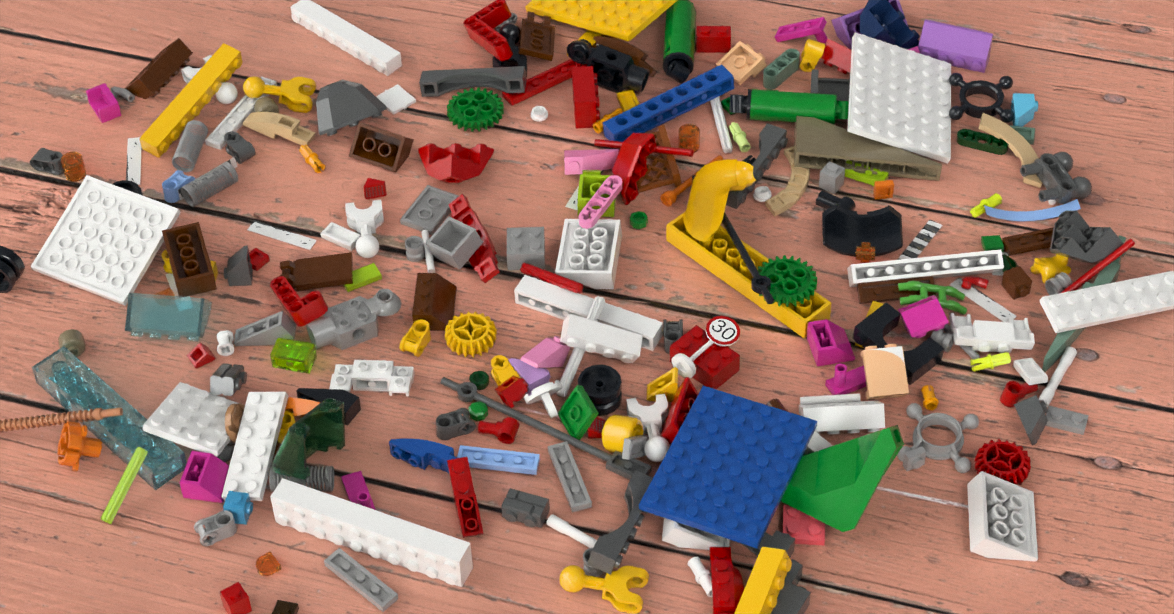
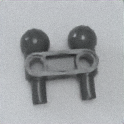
M1058 152L1054 155L1044 153L1034 163L1022 165V168H1020V173L1023 177L1036 174L1047 190L1039 191L1038 197L1041 202L1055 199L1060 204H1066L1074 198L1085 199L1092 192L1090 180L1079 176L1072 179L1068 174L1073 168V159L1067 152Z

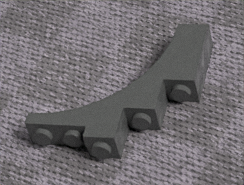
M776 530L773 536L765 532L758 548L745 544L742 545L757 557L762 547L786 550L790 558L794 552L795 538L787 533ZM791 559V570L787 572L784 587L779 592L777 604L771 614H804L810 605L811 592L801 586H797L802 578L803 565L796 560Z

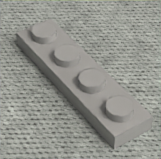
M568 442L548 446V453L572 513L591 508L592 501Z
M338 548L324 560V564L328 569L382 612L398 600L396 592L342 549Z

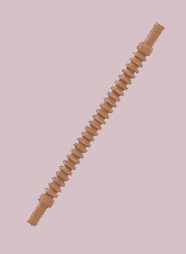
M121 407L104 410L102 408H95L89 411L85 409L84 411H73V413L69 411L68 413H57V415L54 413L52 415L47 414L46 416L41 415V417L37 415L30 418L5 419L3 421L0 420V432L13 431L14 429L23 430L30 427L39 428L46 425L56 426L57 424L67 423V421L76 423L78 421L81 423L83 421L88 422L89 419L90 421H94V419L99 421L105 417L123 415V409Z

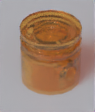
M694 124L682 125L679 128L678 148L692 149L694 153L697 152L700 146L699 127Z
M78 152L64 154L61 158V164L65 178L71 182H77L85 178L86 169L82 155Z

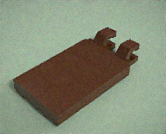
M528 11L527 18L521 21L519 54L552 61L554 56L555 26L550 25L551 17L544 15L542 23L535 22V13Z
M352 252L296 259L293 262L290 260L280 262V269L282 270V275L280 276H284L293 289L296 288L297 291L353 284Z

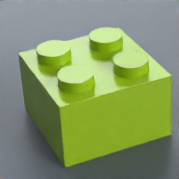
M580 174L577 199L578 216L603 182L611 175ZM608 194L601 195V197L607 198L610 196ZM616 198L601 217L615 216ZM593 206V207H591V208L597 210V209H600L601 207H600V206Z

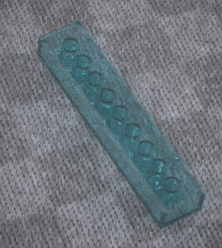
M63 346L32 367L36 383L68 412L73 413V411L78 412L85 409L89 411L95 408H102L104 410L121 407L123 409V415L105 417L99 421L95 419L90 421L89 419L88 422L83 421L82 424L87 426L91 433L98 439H101V442L127 465L137 447L147 450L148 453L137 474L154 490H157L184 471L187 464L185 453L172 441L143 431V424L147 419L66 347Z

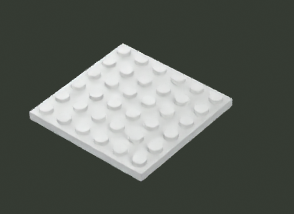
M86 175L32 263L31 268L36 272L126 306L164 242L162 230L172 228L181 212L178 208Z

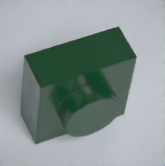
M1006 254L1002 255L1003 272L1018 267L1015 260Z

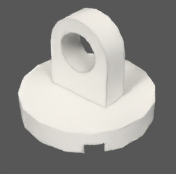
M556 380L555 383L548 382L531 391L532 395L525 394L524 400L526 404L542 400L549 417L552 419L558 416V412L550 396L563 387L559 380Z

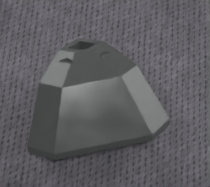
M340 80L320 88L316 100L319 134L327 133V136L338 133L337 129L347 125L350 127L356 126L360 120L370 116L372 118L381 116V112L386 110L387 107L360 83Z
M1066 210L1059 215V219L1054 224L1050 251L1081 262L1093 263L1103 260L1124 243L1111 227H1090L1077 211Z

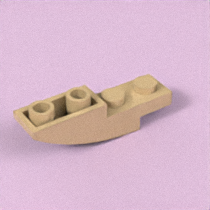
M253 112L243 122V126L274 139L279 135L303 146L309 145L315 137V132L300 126V120L279 113Z

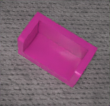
M105 83L86 90L88 102L102 123L121 116L119 103Z

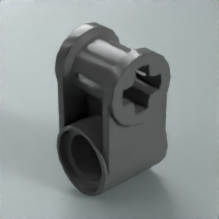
M231 131L225 134L226 152L232 157H236V161L239 164L256 155L252 144L240 136L239 133Z
M40 148L30 160V165L37 171L61 175L67 170L66 165L62 161L63 155L58 151Z
M663 319L664 350L670 354V345L683 336V319L679 321Z
M460 408L456 411L439 415L436 418L437 437L441 440H450L451 438L473 432L476 425L470 419L468 409Z

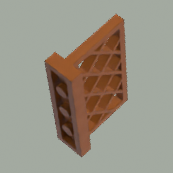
M665 125L658 126V131L652 133L657 138V146L671 147ZM650 153L646 160L651 159L654 161L650 165L647 164L648 171L636 182L639 193L673 183L675 188L678 187L682 182L674 155L659 153L658 156H654ZM658 162L664 164L661 169L655 167ZM651 171L657 172L654 177L648 175ZM662 174L669 177L664 180L659 179ZM644 179L650 181L649 184L641 186Z

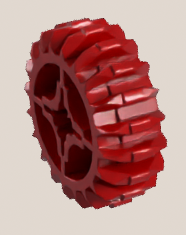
M1000 439L997 442L990 440L989 444L984 443L982 448H979L977 451L975 471H977V474L983 471L1015 485H1022L1024 480L1028 478L1031 470V460L1028 457V452L1023 451L1022 446H1016V442L1009 443L1008 439L1005 442H1002Z

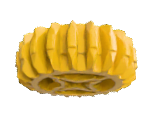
M468 311L467 314L460 312L459 317L454 316L453 320H449L444 335L446 344L452 352H456L458 356L463 354L465 358L468 355H472L474 358L475 354L481 356L482 352L488 353L489 348H493L497 339V329L495 328L494 321H491L489 316L485 317L484 313L478 314L476 311L474 313Z

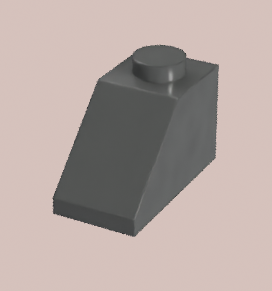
M243 246L228 259L227 268H224V278L228 279L229 286L252 285L253 269L248 246Z
M1037 395L1014 404L1032 445L1037 443L1048 422L1045 415L1048 409L1044 401H1039Z

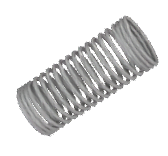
M192 120L186 124L172 158V164L177 170L190 172L194 169L208 133V128L204 123Z
M224 162L215 169L210 170V172L181 187L182 196L188 205L195 207L200 202H203V200L205 201L214 196V194L219 193V191L224 190V188L238 182V174L229 162Z
M272 465L270 468L269 484L272 492L276 489L282 478L306 486L307 482V487L311 484V488H313L314 484V489L321 492H332L334 489L333 466L324 467L323 465L321 468L319 465L317 468V466L313 467L312 465L310 468L309 465L307 467L301 465L299 468L298 465L296 467L290 465L288 469V466Z

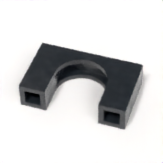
M886 302L855 326L852 339L863 348L868 346H877V349L885 348V345L888 344L883 337L898 326L901 314ZM931 337L915 349L903 351L909 385L913 384L942 360L945 348Z

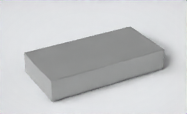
M638 435L624 438L622 459L630 460L645 456L644 447L648 437Z

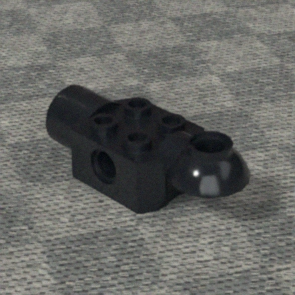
M585 39L573 41L567 46V53L573 61L578 64L593 66V73H597V84L595 85L615 93L622 92L625 88H630L640 93L644 90L650 70L635 65L632 56L601 44L594 48Z

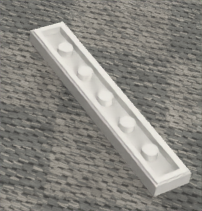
M261 77L265 84L277 86L276 81ZM263 94L255 99L245 95L205 140L206 145L221 150L226 145L224 141L225 134L231 131L237 132L249 114L254 112L255 102L262 97H268L269 94Z

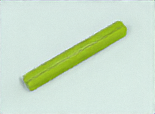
M141 447L136 448L101 516L102 521L109 524L113 522L148 453L147 450Z

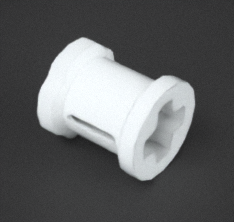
M220 331L217 334V341L219 342L217 352L222 356H229L234 353V345L232 344L234 336L231 331Z

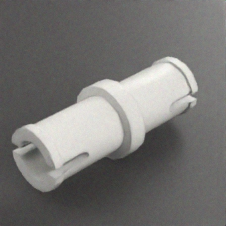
M691 558L687 564L696 576V582L701 584L707 596L712 597L711 572L704 567L700 558Z

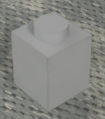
M829 161L820 171L819 188L835 194L844 184L845 168Z

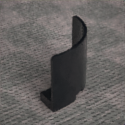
M838 204L822 212L823 245L835 252L854 257H874L894 252L903 246L902 215L890 205L879 210L867 212L864 215L857 214V211L845 209Z

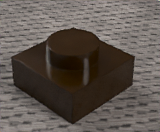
M277 600L272 614H297L299 606L297 603Z

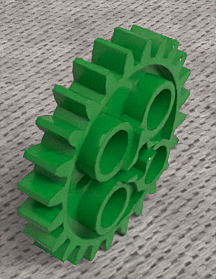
M478 87L475 91L473 88H470V91L464 89V93L457 92L458 96L453 95L452 100H449L447 105L449 121L453 122V126L458 124V129L464 127V131L468 128H471V132L474 129L481 131V128L487 130V126L494 127V123L498 124L499 119H502V114H504L502 98H498V94H493L492 90L487 92L486 88L483 91H480Z
M785 255L783 259L776 256L775 261L769 258L768 263L762 262V267L758 266V272L761 276H766L771 280L770 293L774 298L772 304L778 302V306H781L782 303H785L786 307H788L789 303L796 306L797 301L804 304V299L810 300V295L814 296V290H817L818 279L816 271H812L813 266H807V261L801 263V258L794 260V257L791 256L790 259H787Z

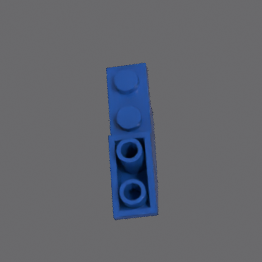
M408 438L391 439L389 441L390 454L394 458L401 459L410 463L413 467H419L423 470L428 465H431L435 469L449 473L447 460L457 458L454 456V448L437 442Z

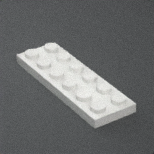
M286 392L248 393L221 496L224 501L229 491L249 493L250 501L263 500L288 400Z

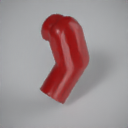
M968 276L961 280L963 281L961 287L970 290L971 286L974 285L986 289L989 280L978 276Z

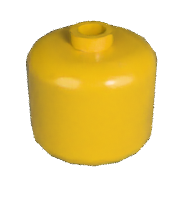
M622 415L608 417L602 429V442L605 450L611 453L615 451L623 453L624 438L644 434L641 420Z

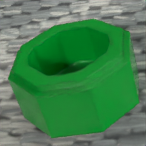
M637 211L631 214L630 224L633 228L642 229L647 226L648 216L644 212Z
M481 401L473 402L468 407L470 419L481 421L488 416L487 405Z

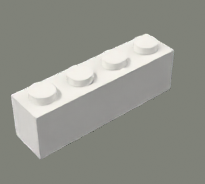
M569 314L563 321L560 342L565 343L569 347L582 348L590 353L603 354L607 358H616L624 363H633L640 356L643 335Z

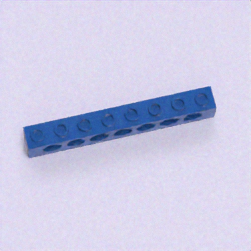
M723 65L717 66L603 122L604 136L610 141L624 142L632 133H645L733 90L734 77Z

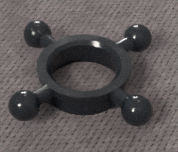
M953 73L949 77V82L952 86L961 87L959 93L961 106H953L949 111V116L953 120L961 119L963 113L981 119L983 113L990 116L999 114L1001 121L1004 123H1010L1014 119L1012 110L1000 107L1004 100L1002 89H1010L1013 85V80L1010 76L1001 77L996 85L982 80L966 83L959 73ZM973 94H984L992 97L996 102L988 107H978L969 103L966 97Z

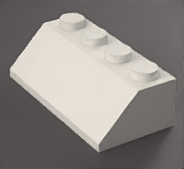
M878 400L798 405L800 416L817 421L815 432L818 434L821 431H827V434H840V430H847L848 433H860V429H868V432L880 431V428H885L884 403Z

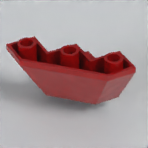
M632 133L622 143L612 173L622 179L620 195L625 205H628L639 195L636 182L648 171L646 157L657 148L655 136L652 133Z
M428 143L426 146L418 148V152L429 176L446 183H460L479 176L493 155L494 149L487 147L486 144H477L475 147L468 149L457 143L443 149L437 147L436 144Z

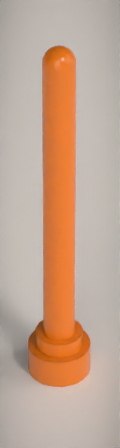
M718 155L709 163L723 160V157ZM692 176L673 191L667 190L661 194V202L667 207L674 204L677 196L692 185Z

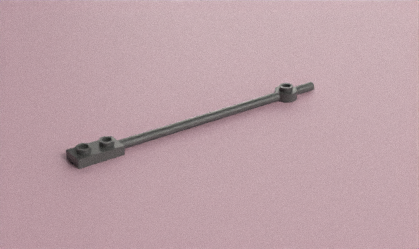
M445 377L441 379L440 383L457 391L458 398L461 401H481L487 406L561 441H567L568 444L606 461V469L629 480L632 478L635 470L645 475H649L651 472V466L635 458L630 460L622 459V452L615 451L613 455L608 454L478 393L476 385L471 382L458 384Z

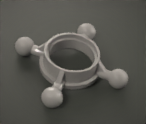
M910 404L906 409V413L910 418L917 419L919 423L913 432L914 445L911 447L903 446L897 454L898 459L903 462L904 453L922 446L926 451L927 458L934 460H947L951 458L955 462V469L958 472H968L971 468L970 460L959 455L964 443L962 430L977 428L979 418L975 414H967L963 421L959 422L952 416L944 413L923 415L922 407L919 404ZM942 425L954 432L956 440L950 445L937 446L925 441L921 432L928 426Z

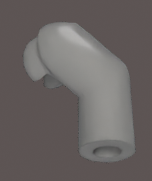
M511 13V17L496 26L495 30L500 32L503 25L507 23L515 24L518 19L517 15Z
M115 86L111 88V93L115 98L120 95L128 102H132L135 99V96L125 88Z

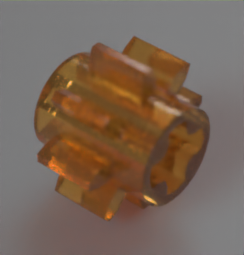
M861 242V246H856L855 260H860V264L875 261V247H871V242Z

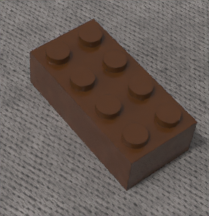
M199 222L162 230L179 298L216 290L215 277Z

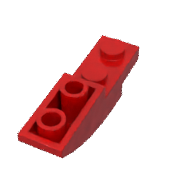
M468 457L447 460L462 536L466 538L483 534V528Z

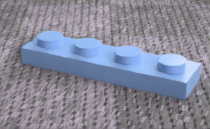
M460 445L457 458L468 457L470 468L537 475L540 462V454Z

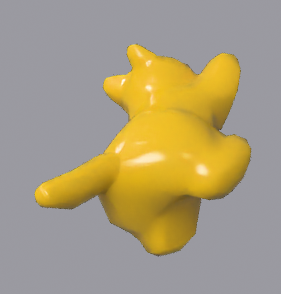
M1056 254L1053 257L1035 258L1030 271L1033 274H1041L1042 282L1045 284L1047 280L1055 278L1061 272L1068 275L1071 273V268L1067 266L1068 257Z

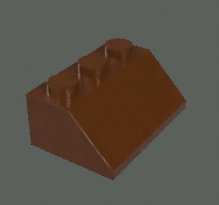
M359 122L349 157L397 172L409 157L414 139Z
M417 273L412 311L413 323L423 319L428 321L430 331H445L449 320H453L457 286L437 273Z

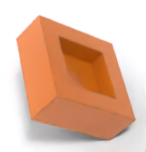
M893 180L875 181L873 193L875 200L893 198Z

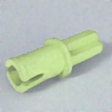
M732 122L729 130L733 135V141L738 144L741 152L749 151L751 146L746 139V133L741 130L738 123Z

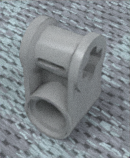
M223 510L197 521L194 525V530L196 533H199L200 543L203 546H210L233 536L237 531L233 514L230 511Z

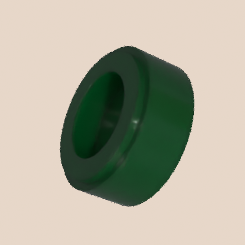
M475 371L470 375L469 381L476 385L477 390H483L489 385V376L484 371Z

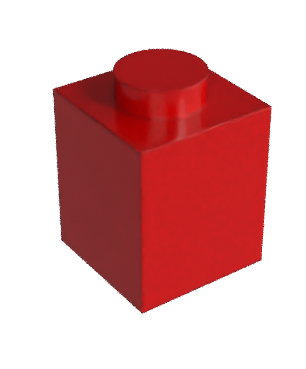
M239 582L220 591L223 607L228 614H248L252 611L249 596Z

